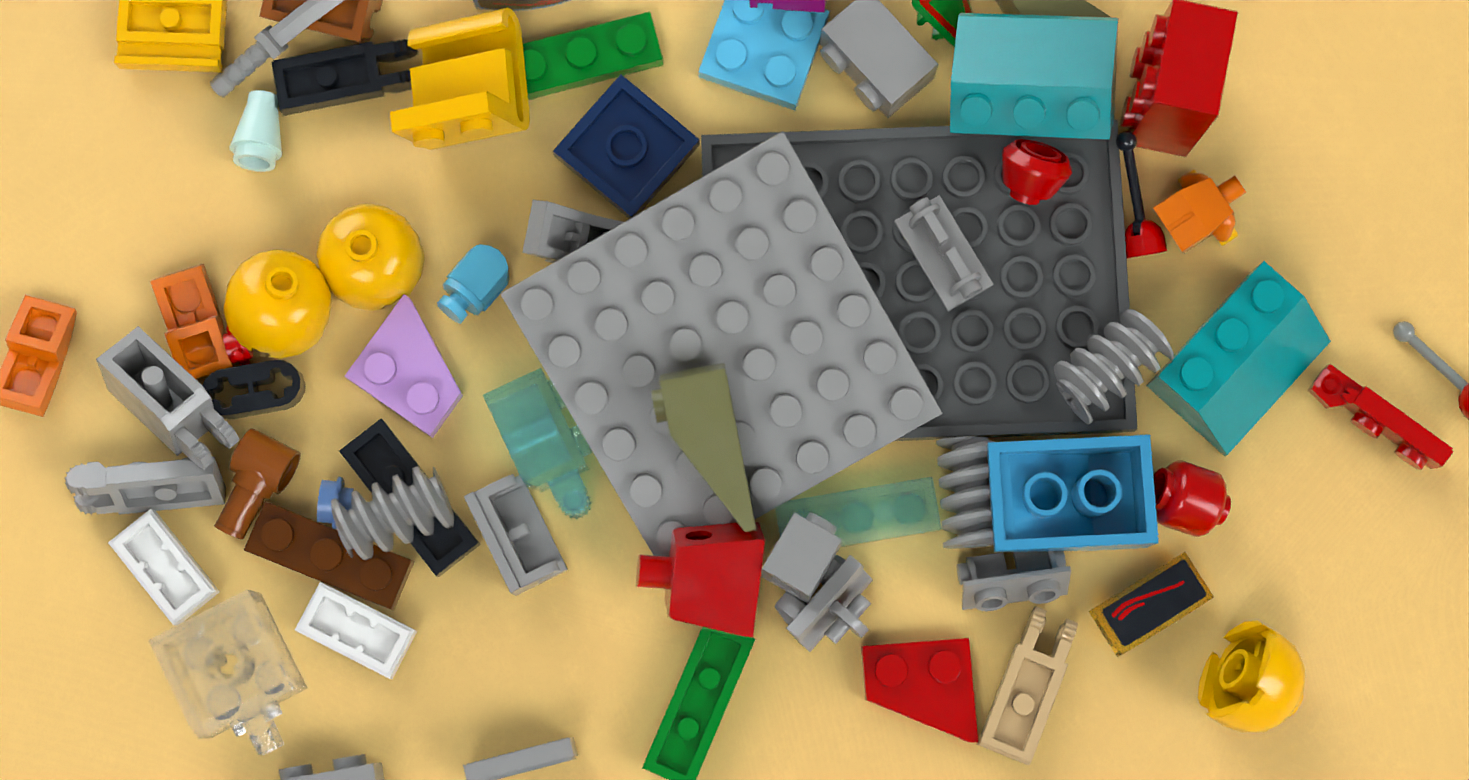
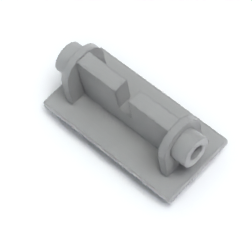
M940 195L932 200H929L928 197L919 200L909 208L911 210L909 213L894 221L947 311L952 310L994 285Z
M1064 551L1014 552L1013 557L1016 569L1007 570L1003 552L966 557V563L957 564L958 581L960 585H963L962 610L977 608L980 611H994L1008 603L1030 600L1032 603L1043 604L1052 602L1060 596L1067 595L1071 568L1066 566Z

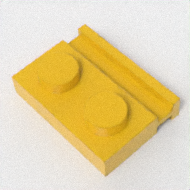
M119 0L116 31L118 47L117 56H114V64L119 69L222 72L221 55L222 50H224L227 0Z

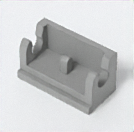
M511 474L464 496L511 594L517 596L568 570L521 474L516 477L514 474Z

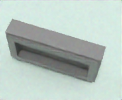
M568 737L463 765L466 780H497L574 760L578 753L574 737Z

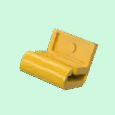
M498 9L410 30L408 46L415 50L422 48L423 65L410 68L413 107L390 111L392 133L412 141L415 147L433 150L528 129L530 113L522 32L519 20L512 9Z

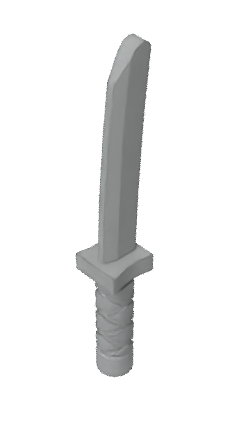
M307 0L273 28L271 25L267 26L254 37L257 40L255 45H251L244 54H241L234 60L233 64L228 65L223 70L224 72L219 73L211 80L210 85L219 96L225 97L235 86L243 82L246 76L251 75L257 67L259 68L266 62L267 58L271 57L274 60L289 47L287 45L289 41L344 0Z

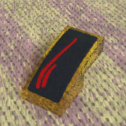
M1183 552L1088 612L1115 655L1119 657L1214 598L1186 552Z

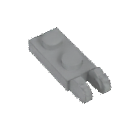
M188 457L181 460L163 462H133L128 465L107 468L99 462H88L86 465L81 463V465H75V467L70 468V471L66 472L67 476L64 477L68 490H70L71 494L75 493L73 497L77 508H79L80 512H84L85 515L87 513L92 515L95 512L97 514L118 512L120 515L147 512L149 509L161 511L225 504L226 486L215 457H212L214 459L213 463L205 470Z

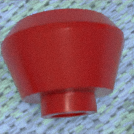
M1017 139L1004 147L1002 151L1003 183L1010 189L1009 195L1019 202L1028 205H1038L1040 200L1051 199L1072 175V167L1068 156L1048 144L1029 139Z

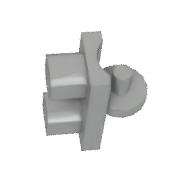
M838 555L835 556L820 582L823 587L809 603L786 591L775 604L776 610L788 624L786 629L809 652L813 650L825 635L837 644L849 629L860 638H863L869 631L858 618L871 605L861 593L873 580L863 570V565L851 555L846 560Z

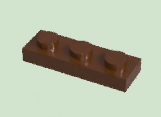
M266 501L262 506L244 548L246 552L393 611L415 562L391 551L384 552L376 545H373L372 558L363 560L354 549L353 558H351L339 536L338 530Z

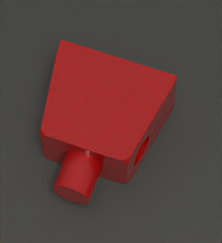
M755 522L756 530L745 532L739 523L674 529L671 536L669 557L638 556L636 587L665 589L667 615L673 620L744 637H753L765 538L760 523Z

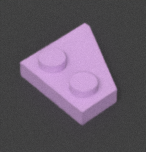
M403 294L345 374V377L433 438L463 397V394L445 364L414 303Z

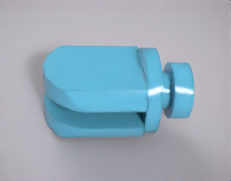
M476 245L471 248L446 276L448 279L442 286L449 296L443 295L437 302L438 307L450 319L459 324L468 316L465 310L474 315H479L482 311H486L509 282V268L503 254L498 249L489 245Z

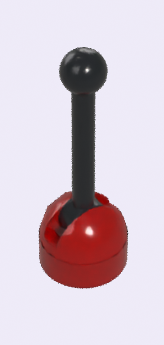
M1130 131L1121 132L1116 138V145L1119 150L1123 151L1135 218L1134 222L1125 231L1126 259L1167 252L1165 235L1162 228L1155 222L1145 218L1133 150L1137 145V138Z

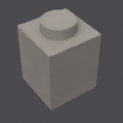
M794 512L765 562L761 577L802 601L809 603L840 549L842 539L834 535L837 528L816 514L808 513L807 517L804 518Z

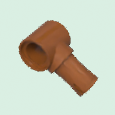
M253 428L249 429L240 440L231 458L229 469L235 473L232 479L235 486L214 527L230 536L241 540L244 539L264 498L270 499L273 492L280 494L291 481L298 467L301 453Z

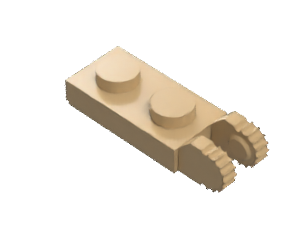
M1037 606L1033 608L1020 644H1015L977 743L979 746L1026 765H1030L1068 667L1065 661L1078 626L1077 622L1066 618L1056 634V642L1051 657L1033 649L1039 634H1041L1044 628L1047 612Z

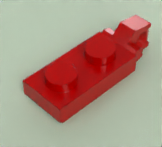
M1331 364L1323 368L1308 389V392L1326 409L1345 407L1355 414L1351 422L1364 433L1376 439L1382 434L1398 445L1394 451L1395 454L1418 470H1422L1424 466H1427L1429 469L1443 467L1453 454V448L1373 390L1367 386L1362 387Z

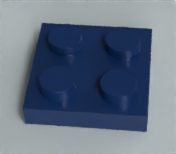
M620 74L556 146L553 154L630 219L641 213L699 147L700 139Z

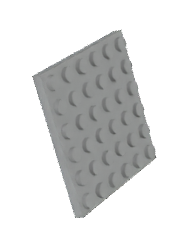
M783 131L501 293L506 305L654 556L669 557L672 531L676 528L738 523L670 436L667 421L657 423L651 390L661 389L659 380L662 374L725 363L755 519L942 414Z

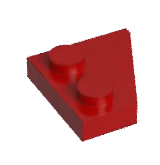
M969 638L861 646L866 701L955 736L968 743L978 742Z

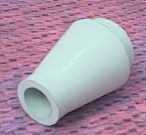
M254 90L248 94L246 107L230 144V150L234 153L233 162L243 169L257 172L271 171L275 168L276 160L282 157L279 104L276 94L264 90Z

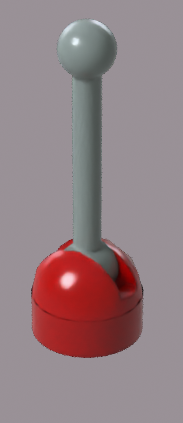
M1403 321L1396 324L1393 329L1394 337L1400 342H1408L1460 390L1458 398L1459 408L1464 417L1469 420V383L1415 335V329L1411 323Z

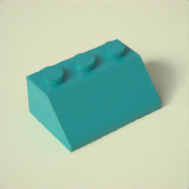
M959 13L951 75L950 133L1110 140L1115 114L1119 18Z
M1263 261L1247 275L1174 355V359L1169 360L1146 386L1222 455L1227 456L1331 341L1306 298L1270 265Z

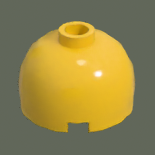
M367 203L348 207L331 218L320 235L316 254L319 269L324 275L331 292L338 299L353 308L371 311L384 309L383 306L391 305L398 299L400 300L403 294L406 296L410 295L421 278L424 263V254L419 236L407 219L386 206Z
M279 249L259 252L242 262L228 282L224 315L229 331L241 346L250 351L254 348L260 352L269 353V357L272 358L291 357L302 354L318 343L329 322L332 303L331 293L320 269L313 261L297 252Z
M1258 620L1244 621L1231 629L1223 637L1231 643L1225 648L1221 658L1219 659L1218 654L1212 651L1205 663L1199 680V704L1208 709L1209 713H1205L1206 715L1228 728L1239 732H1266L1284 722L1288 717L1296 713L1301 706L1305 682L1303 661L1296 647L1290 641Z

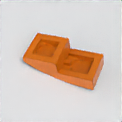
M204 263L150 281L168 330L164 334L173 359L195 379L210 375L212 372L220 369L233 367L234 363L230 362L225 350L223 334L226 332Z
M27 295L24 296L5 338L9 350L0 368V406L44 417L70 344L77 316L75 308Z

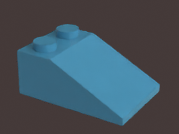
M1150 435L987 443L994 552L1148 548L1159 543Z

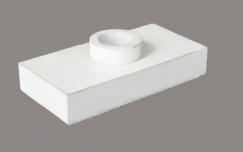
M149 509L108 542L175 626H179L220 592L159 514L153 509Z
M322 582L317 586L295 628V631L389 679H393L417 633L416 630Z

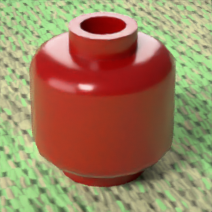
M1177 460L1166 468L1158 469L1153 475L1158 524L1194 537H1201L1208 534L1216 525L1223 524L1227 519L1231 508V498L1227 495L1226 483L1221 474L1183 460Z

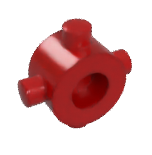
M227 326V333L223 334V341L230 362L232 364L239 362L240 366L250 364L249 359L254 357L253 348L250 351L241 346Z

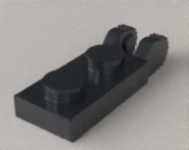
M405 39L375 45L371 41L273 60L271 64L280 112L283 116L383 97L385 96L384 92L400 93L412 90L410 70L381 75L379 62L393 63L411 59L418 55V49L415 50L409 47L408 40Z

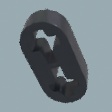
M270 360L220 369L212 372L202 385L210 395L215 411L224 419H237L287 410L296 406L305 393L303 375L296 367L283 360ZM281 372L282 376L286 379L293 380L292 386L284 388V397L278 398L277 394L270 390L259 391L258 386L274 383L275 373ZM226 381L236 389L248 388L249 391L248 394L232 397V406L226 407L225 403L215 399V394L223 391V383Z

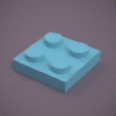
M724 0L698 71L699 78L796 110L820 43L821 29L827 24L830 11L825 9V13L777 10L773 9V4L758 3V8H750L749 0Z

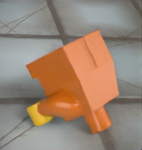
M1193 169L1177 179L1182 187L1181 190L1153 207L1181 251L1186 253L1212 234L1221 246L1236 238L1238 233L1234 228L1236 223L1235 216L1229 204L1247 192L1235 175L1219 186H1216L1211 177L1209 178L1203 173H1197Z

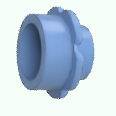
M338 477L337 481L322 480L320 484L317 522L332 523V529L337 528L332 515L331 500L336 498L346 510L352 509L351 492L354 491V488L344 487L343 477Z

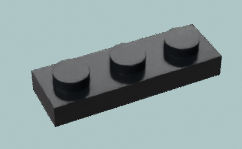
M382 418L339 450L371 493L372 484L376 482L387 494L393 493L392 476L396 474L407 486L413 485V468L417 466L426 475ZM453 508L454 525L450 528H445L434 517V532L432 535L425 536L414 525V539L411 545L437 577H440L481 545Z

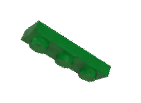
M651 12L523 44L528 100L617 78L620 74L625 76L664 65Z
M702 627L642 766L643 769L668 780L697 779L754 645L755 638Z

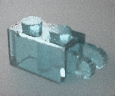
M539 368L483 394L522 481L526 483V486L540 492L550 488L556 502L559 504L558 507L562 508V512H565L564 515L570 516V519L575 518L578 520L580 517L583 518L585 514L588 515L587 512L591 510L590 504L592 502H590L591 497L587 496L589 494L580 474L589 470L584 457L593 452L577 425L572 428L569 427L562 412L566 405L552 381L547 380L542 369Z

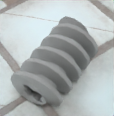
M1127 309L1120 315L1121 324L1110 322L1104 327V337L1093 335L1087 340L1088 351L1077 347L1070 354L1072 365L1066 361H1059L1054 366V375L1057 380L1056 386L1073 412L1086 424H1090L1093 421L1088 405L1093 403L1104 412L1110 408L1105 396L1106 391H1111L1121 399L1127 395L1121 381L1123 378L1126 377L1137 386L1144 382L1138 368L1140 365H1144L1154 373L1161 369L1155 356L1158 351L1170 360L1174 359L1173 350L1161 330L1136 310Z
M963 436L936 440V445L952 450L937 458L939 467L953 471L939 479V487L955 492L940 500L941 509L956 513V515L942 521V530L957 534V537L944 542L943 548L962 549L994 545L987 443L994 441L988 440L987 437Z
M418 466L414 467L413 485L407 486L398 474L392 476L393 493L387 494L377 482L373 483L372 501L366 502L357 490L351 492L352 509L346 510L336 498L331 500V510L336 528L351 558H353V549L363 560L372 558L373 541L384 552L391 551L394 546L393 533L404 544L413 542L414 525L425 536L432 535L434 532V517L445 528H450L454 525V514L449 499L434 466L433 477L429 479Z

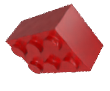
M1172 0L1164 15H1155L1151 31L1145 32L1141 47H1136L1130 78L1138 80L1134 85L1132 96L1126 97L1120 121V127L1128 128V131L1135 134L1137 138L1136 147L1186 157L1219 116L1238 11L1185 0Z

